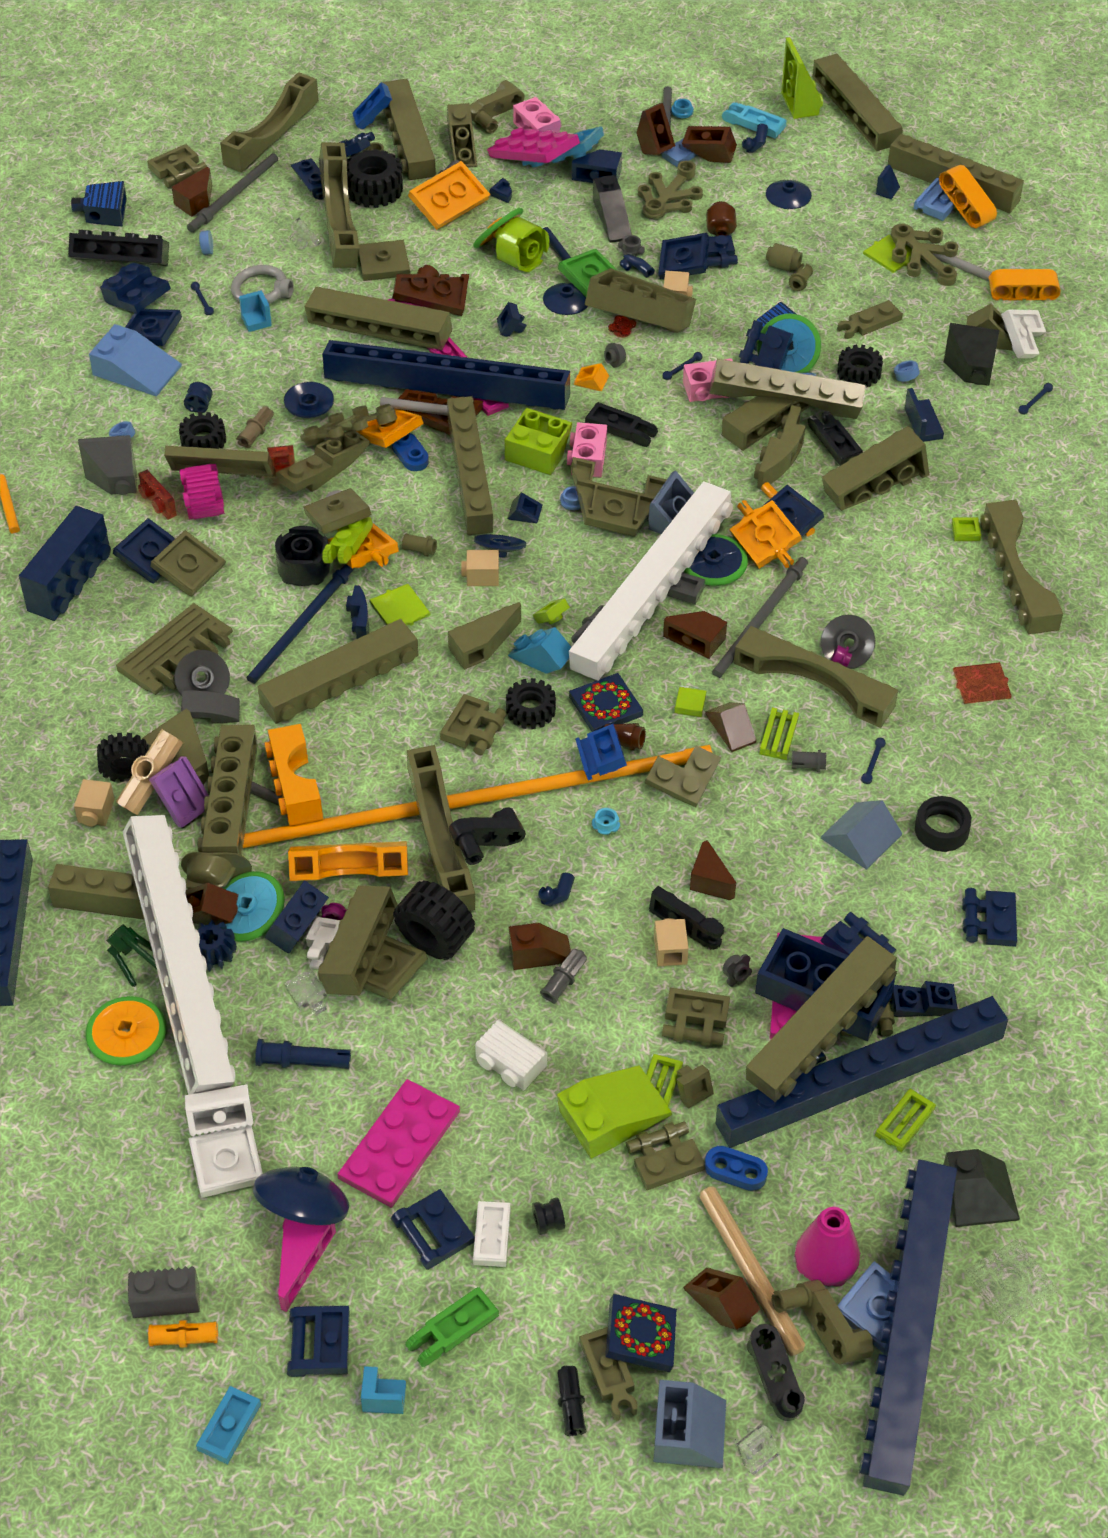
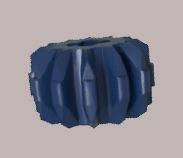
M212 919L209 925H203L199 922L197 929L200 936L199 948L201 956H204L206 959L207 969L210 972L213 965L216 964L223 969V961L232 962L233 953H236L237 945L236 941H234V932L232 929H227L224 922L215 925Z

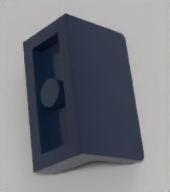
M908 388L904 409L916 435L923 442L943 439L944 432L930 400H918L913 388Z

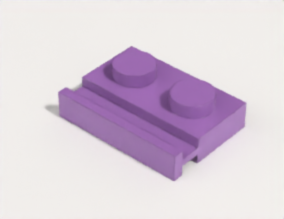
M186 756L179 757V760L171 763L149 779L175 824L181 828L205 812L204 800L205 796H209Z

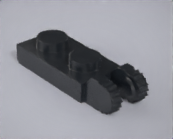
M599 402L594 405L585 417V423L607 425L608 433L632 440L633 443L643 447L649 446L651 443L650 437L654 438L658 433V428L655 424Z
M825 411L821 415L824 425L814 415L807 419L811 430L840 466L848 462L852 457L863 453V450L841 422L836 420L829 411Z
M657 886L652 891L649 912L662 920L668 918L685 919L688 937L704 947L706 946L707 949L714 950L718 949V947L720 948L722 944L721 936L724 934L725 928L721 922L719 923L715 918H706L696 908L687 905L673 893L666 891L660 886Z

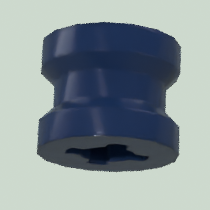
M193 382L188 388V394L184 399V406L190 412L204 413L207 411L209 401L212 398V389L205 383Z

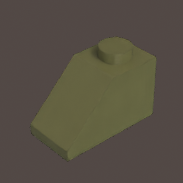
M991 303L967 316L966 325L1000 330L996 349L1013 351L1012 342L1004 327L1002 315Z

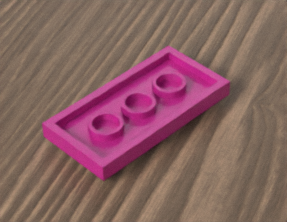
M518 128L511 131L510 136L496 140L494 142L495 145L488 148L487 151L491 158L549 163L578 145L580 141L578 134H568L566 131L554 133L552 130L542 132L537 129L524 130L523 128Z
M406 1079L337 1174L338 1179L392 1208L460 1113V1106Z

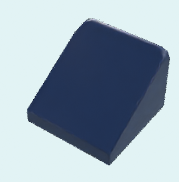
M887 165L878 177L876 195L892 199L899 190L900 185L891 165Z
M521 492L512 501L507 519L537 524L543 504Z

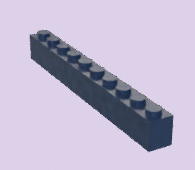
M334 340L328 341L322 353L324 378L335 381L447 394L455 397L472 396V398L546 407L553 410H565L570 398L569 370Z
M988 997L814 1066L809 1073H802L796 1079V1086L786 1097L782 1095L776 1102L759 1089L721 1103L717 1105L715 1124L728 1147H735L1004 1038L1008 1018L994 997Z
M918 1159L914 1170L908 1169L904 1188L910 1191L908 1200L903 1199L900 1210V1218L905 1219L903 1230H898L895 1242V1249H899L900 1254L899 1260L894 1259L890 1273V1279L895 1280L894 1291L889 1290L885 1304V1310L890 1311L889 1323L884 1322L882 1326L880 1342L885 1343L884 1354L878 1355L875 1367V1374L880 1375L879 1386L873 1387L870 1398V1407L875 1408L874 1418L867 1421L864 1440L870 1441L868 1453L863 1452L859 1467V1473L864 1474L863 1487L902 1496L906 1494L911 1484L957 1168Z

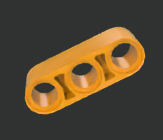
M957 165L940 174L939 184L972 228H979L995 220L997 217L995 205L965 166Z
M998 269L989 275L991 296L994 300H1055L1061 293L1058 275L1052 269Z

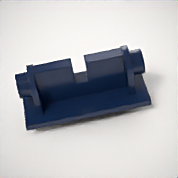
M310 158L291 164L299 179L302 180L310 192L312 191V196L318 200L324 199L320 169L313 159Z

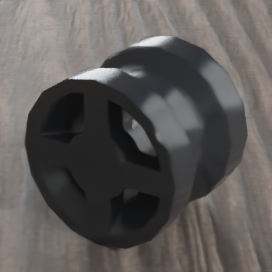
M558 1197L552 1198L549 1203L545 1204L540 1202L532 1203L533 1217L539 1235L546 1234L549 1229L553 1228L558 1231L565 1229L564 1214Z

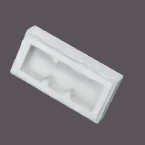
M478 1201L473 1265L506 1267L510 1203Z

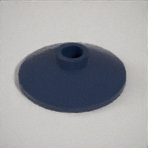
M779 180L770 184L766 190L767 200L772 205L782 209L804 207L810 202L812 196L811 190L805 184L796 180Z
M572 283L555 284L549 287L543 295L544 305L550 311L557 314L573 315L584 311L588 307L584 305L586 297Z
M303 382L294 385L284 396V405L287 411L300 418L319 417L327 413L334 404V395L331 389L318 382Z
M483 534L474 537V542L488 550H499L500 558L507 557V552L521 550L527 545L526 541L505 535Z

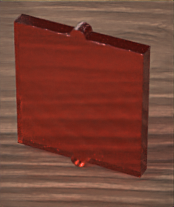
M1000 662L953 668L957 680L956 688L960 689L964 704L1011 699L1012 695L1007 684L1009 679L1005 677Z

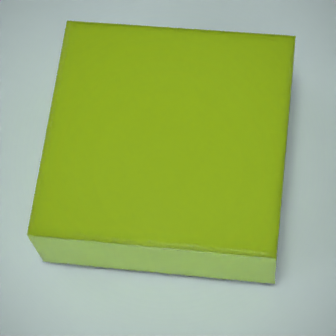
M952 517L954 541H981L978 517Z
M679 687L674 713L702 717L707 691Z

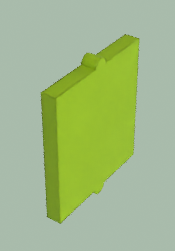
M888 234L881 240L874 241V244L864 250L863 254L892 273H895L902 267L907 266L911 261L912 248L905 245L907 251L906 260L903 263L894 262L892 260V252L896 248V243L893 242L891 235Z
M408 583L393 590L388 589L386 593L369 600L386 625L402 619L406 626H412L414 622L431 615Z

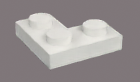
M1007 310L1002 313L1004 327L1009 334L1012 349L1017 358H1034L1039 355L1033 336H1041L1046 332L1039 311Z

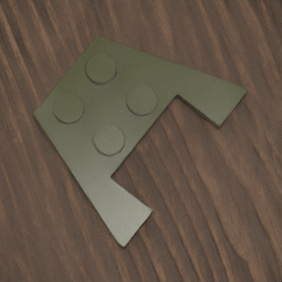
M573 457L571 470L584 525L636 536L649 517L650 503L667 479L648 475L643 494L593 482L595 462Z

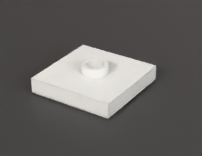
M246 1125L245 1128L240 1126L238 1129L234 1127L232 1130L228 1128L226 1131L221 1130L213 1134L208 1133L207 1135L203 1134L188 1138L201 1198L253 1186L256 1178L263 1174L252 1126Z

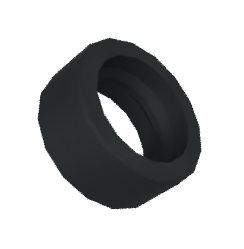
M947 796L931 797L924 801L917 811L915 833L918 840L924 846L934 851H954L963 846L968 839L972 817L969 809L955 798ZM932 815H947L954 818L960 824V829L949 833L938 832L926 823V819Z

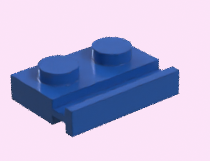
M613 724L588 733V737L582 740L579 737L575 738L588 780H591L592 775L597 773L601 776L627 766L618 734Z

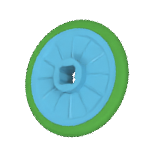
M253 871L240 874L231 879L227 886L223 888L238 894L237 914L232 923L225 924L227 929H232L234 932V941H249L264 935L269 931L284 908L285 897L281 884L276 878L264 872Z

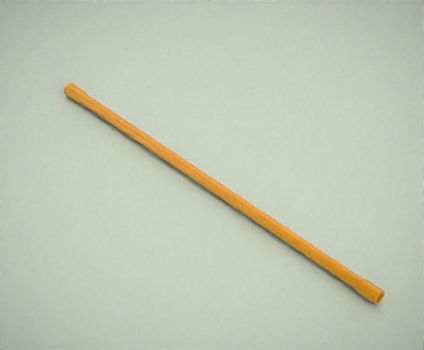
M710 745L699 746L712 753ZM695 747L658 756L678 766L686 765ZM658 756L626 761L627 766L601 776L597 773L592 775L591 780H588L584 770L451 794L447 795L449 808L454 809L650 772ZM414 801L292 826L287 825L245 833L243 848L417 816L419 811L417 803Z

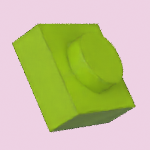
M565 598L554 600L534 613L533 617L538 624L548 622L551 625L562 619V613L570 608Z

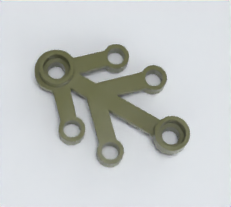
M681 161L677 167L676 178L667 188L662 181L661 173H650L649 184L655 187L659 197L658 199L653 198L651 194L652 188L649 185L643 184L638 187V196L645 201L643 214L648 218L658 219L663 217L666 212L677 210L683 213L690 212L692 210V201L684 198L690 197L692 200H700L703 197V189L693 186L690 189L677 190L686 180H691L695 176L696 165L691 161ZM682 199L679 202L667 203L668 201Z
M897 224L891 229V237L893 242L896 243V248L892 252V260L894 262L903 263L906 260L907 251L905 245L912 248L911 261L907 265V274L909 276L917 277L921 274L922 265L920 258H922L938 272L937 281L941 285L951 286L955 284L957 278L955 268L951 265H944L933 255L941 254L947 257H955L958 253L959 246L956 242L949 241L945 245H935L943 240L942 229L932 228L929 232L918 231L907 224ZM918 240H928L935 244L920 243Z
M385 404L376 408L377 413L369 415L367 406L363 405L352 409L353 416L344 419L342 412L335 413L328 417L329 423L319 428L315 425L304 429V434L300 438L301 441L305 442L306 446H313L323 442L325 438L339 437L344 434V431L363 430L368 427L367 422L377 419L379 425L387 424L397 419L395 409L391 408L390 404Z

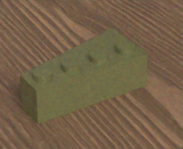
M909 426L896 431L890 437L878 444H874L870 449L858 456L852 457L848 462L822 476L824 492L842 511L870 500L874 493L882 495L890 492V488L896 484L901 483L903 486L912 483L911 478L920 475L922 478L930 476L926 444Z

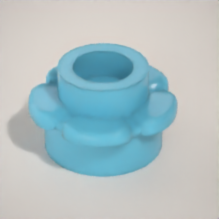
M602 808L596 812L595 818L592 819V826L600 834L609 835L610 832H616L620 828L619 817L613 809Z

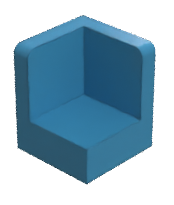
M262 290L239 296L241 318L248 332L272 326L270 306Z
M364 1366L361 1391L362 1411L403 1414L406 1381L379 1379L378 1367Z

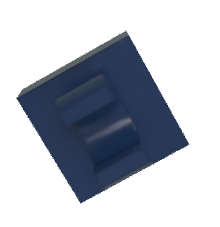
M508 302L498 316L497 323L500 335L509 337L513 331L521 333L527 327L526 324L522 323L525 317L519 314L517 304Z

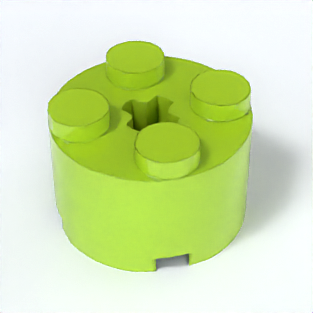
M521 217L511 219L504 227H499L495 234L497 240V259L524 272H531L541 265L543 260L540 258L543 252L547 253L549 248V235L547 231Z

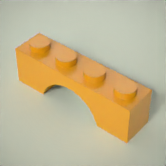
M301 724L269 729V741L264 742L267 759L273 758V760H269L271 776L278 778L273 779L276 796L282 795V798H278L281 816L287 815L289 826L322 820L321 798L316 779L303 778L294 774L298 768L309 763Z
M407 841L290 847L288 851L290 881L319 880L330 876L366 874L378 877L408 875Z

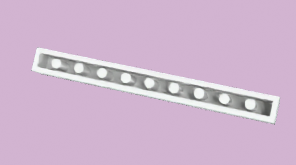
M703 481L569 650L570 670L597 681L600 680L605 672L611 670L614 660L619 654L624 653L632 637L638 635L645 620L652 617L659 602H663L666 599L669 588L679 582L682 572L692 565L698 552L703 551L706 547L708 539L712 534L715 535L718 532L722 521L731 515L733 510L731 491Z
M165 815L131 816L123 830V836L188 1095L229 1088L235 1081V1070L229 1063L227 1055L228 1043L226 1038L222 1036L220 1028L221 1016L219 1011L215 1009L213 1002L214 990L212 984L207 979V963L205 957L201 956L199 948L200 936L198 930L194 929L192 921L193 909L191 904L187 902L185 894L186 882L180 875L179 856L177 852H174L172 844V829L167 825Z

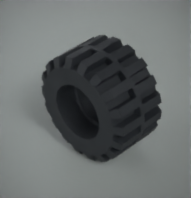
M377 149L364 150V152H358L355 156L348 158L347 183L349 199L352 202L355 201V204L359 206L364 204V207L368 208L370 205L374 206V208H379V205L384 207L388 205V202L394 203L396 198H400L403 192L402 165L399 158H395V155L392 153L388 154V151H379Z
M424 880L417 882L393 912L395 924L402 935L417 949L425 951L427 955L440 960L452 958L475 930V921L467 906L450 890L434 882Z

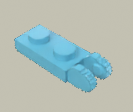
M734 102L729 106V110H725L722 113V118L725 122L733 125L737 124L753 131H757L758 124H766L768 126L767 136L775 139L786 128V119L749 105L745 106Z

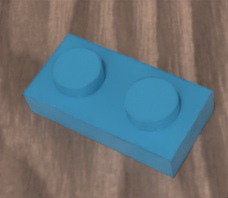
M230 1386L197 1442V1451L228 1464L261 1406L260 1399Z

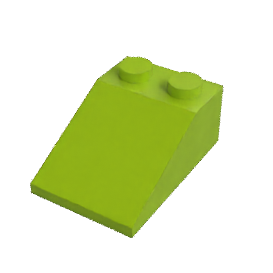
M786 37L781 94L794 119L818 116L820 107L823 106L822 94L818 93L816 83L811 79L791 37Z
M640 1065L583 1079L557 1094L559 1112L590 1159L616 1147L672 1115V1111Z

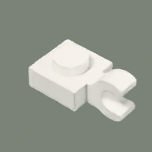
M315 917L306 937L307 946L310 947L307 958L312 959L309 965L310 968L318 969L320 964L323 963L329 944L333 941L338 931L340 920Z

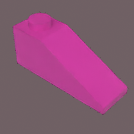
M284 1219L278 1292L281 1310L288 1311L335 1235V1224L310 1225Z

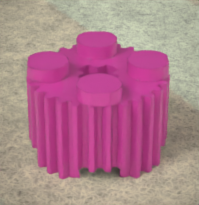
M216 464L180 469V478L184 487L183 498L189 519L195 520L225 514Z

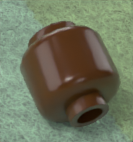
M724 201L716 202L709 207L706 212L708 232L716 236L732 234L737 228L735 208Z

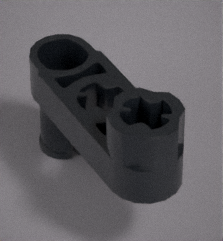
M510 807L495 812L492 817L461 818L449 826V832L455 845L461 848L468 865L478 864L484 858V854L479 846H509L521 842L526 835L521 821L518 819L513 808Z
M760 1324L751 1332L747 1343V1350L754 1358L767 1398L775 1414L781 1420L793 1421L803 1410L804 1394L798 1386L778 1330L772 1325ZM760 1336H764V1340L768 1338L771 1341L767 1349H763V1344L761 1347L757 1345ZM772 1365H778L777 1369L780 1367L784 1369L785 1373L781 1377V1382H775V1377L772 1380L769 1378L768 1373L772 1370ZM787 1398H792L796 1402V1407L790 1405L787 1402Z

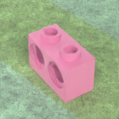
M537 97L513 105V123L518 128H523L524 130L537 129L542 132L552 130L554 133H560V118L551 112Z
M716 360L684 365L683 384L689 402L729 398L709 394Z
M577 422L576 432H571L570 448H573V450H568L567 465L571 466L573 457L595 462L593 477H602L607 444V425Z

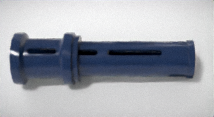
M258 1039L255 1065L276 1064L281 1065L282 1068L291 1067L292 1064L349 1069L351 1049L294 1046L290 1041L271 1043L264 1042V1039Z

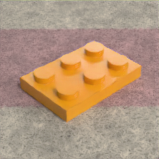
M460 161L410 190L408 197L435 229L438 230L487 201L491 194L467 166Z

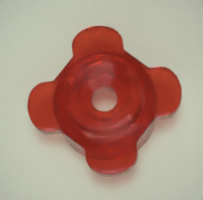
M616 316L614 322L608 326V330L617 337H628L632 333V328H635L637 323L635 320H629L627 317Z

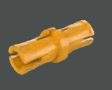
M180 1320L179 1324H149V1346L179 1345L180 1348H187L188 1344H217L218 1323L217 1321L187 1323V1320Z

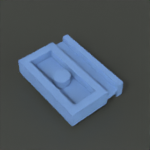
M936 178L914 202L915 210L920 208L923 210V213L942 221L955 208L941 188L939 178Z

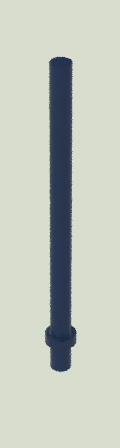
M345 564L340 570H336L332 574L331 581L246 677L248 681L255 684L340 585L347 583L348 576L355 568Z

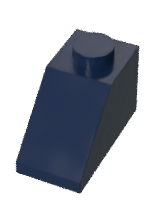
M599 149L572 161V180L593 183L594 178L616 175L618 180L622 170V152Z

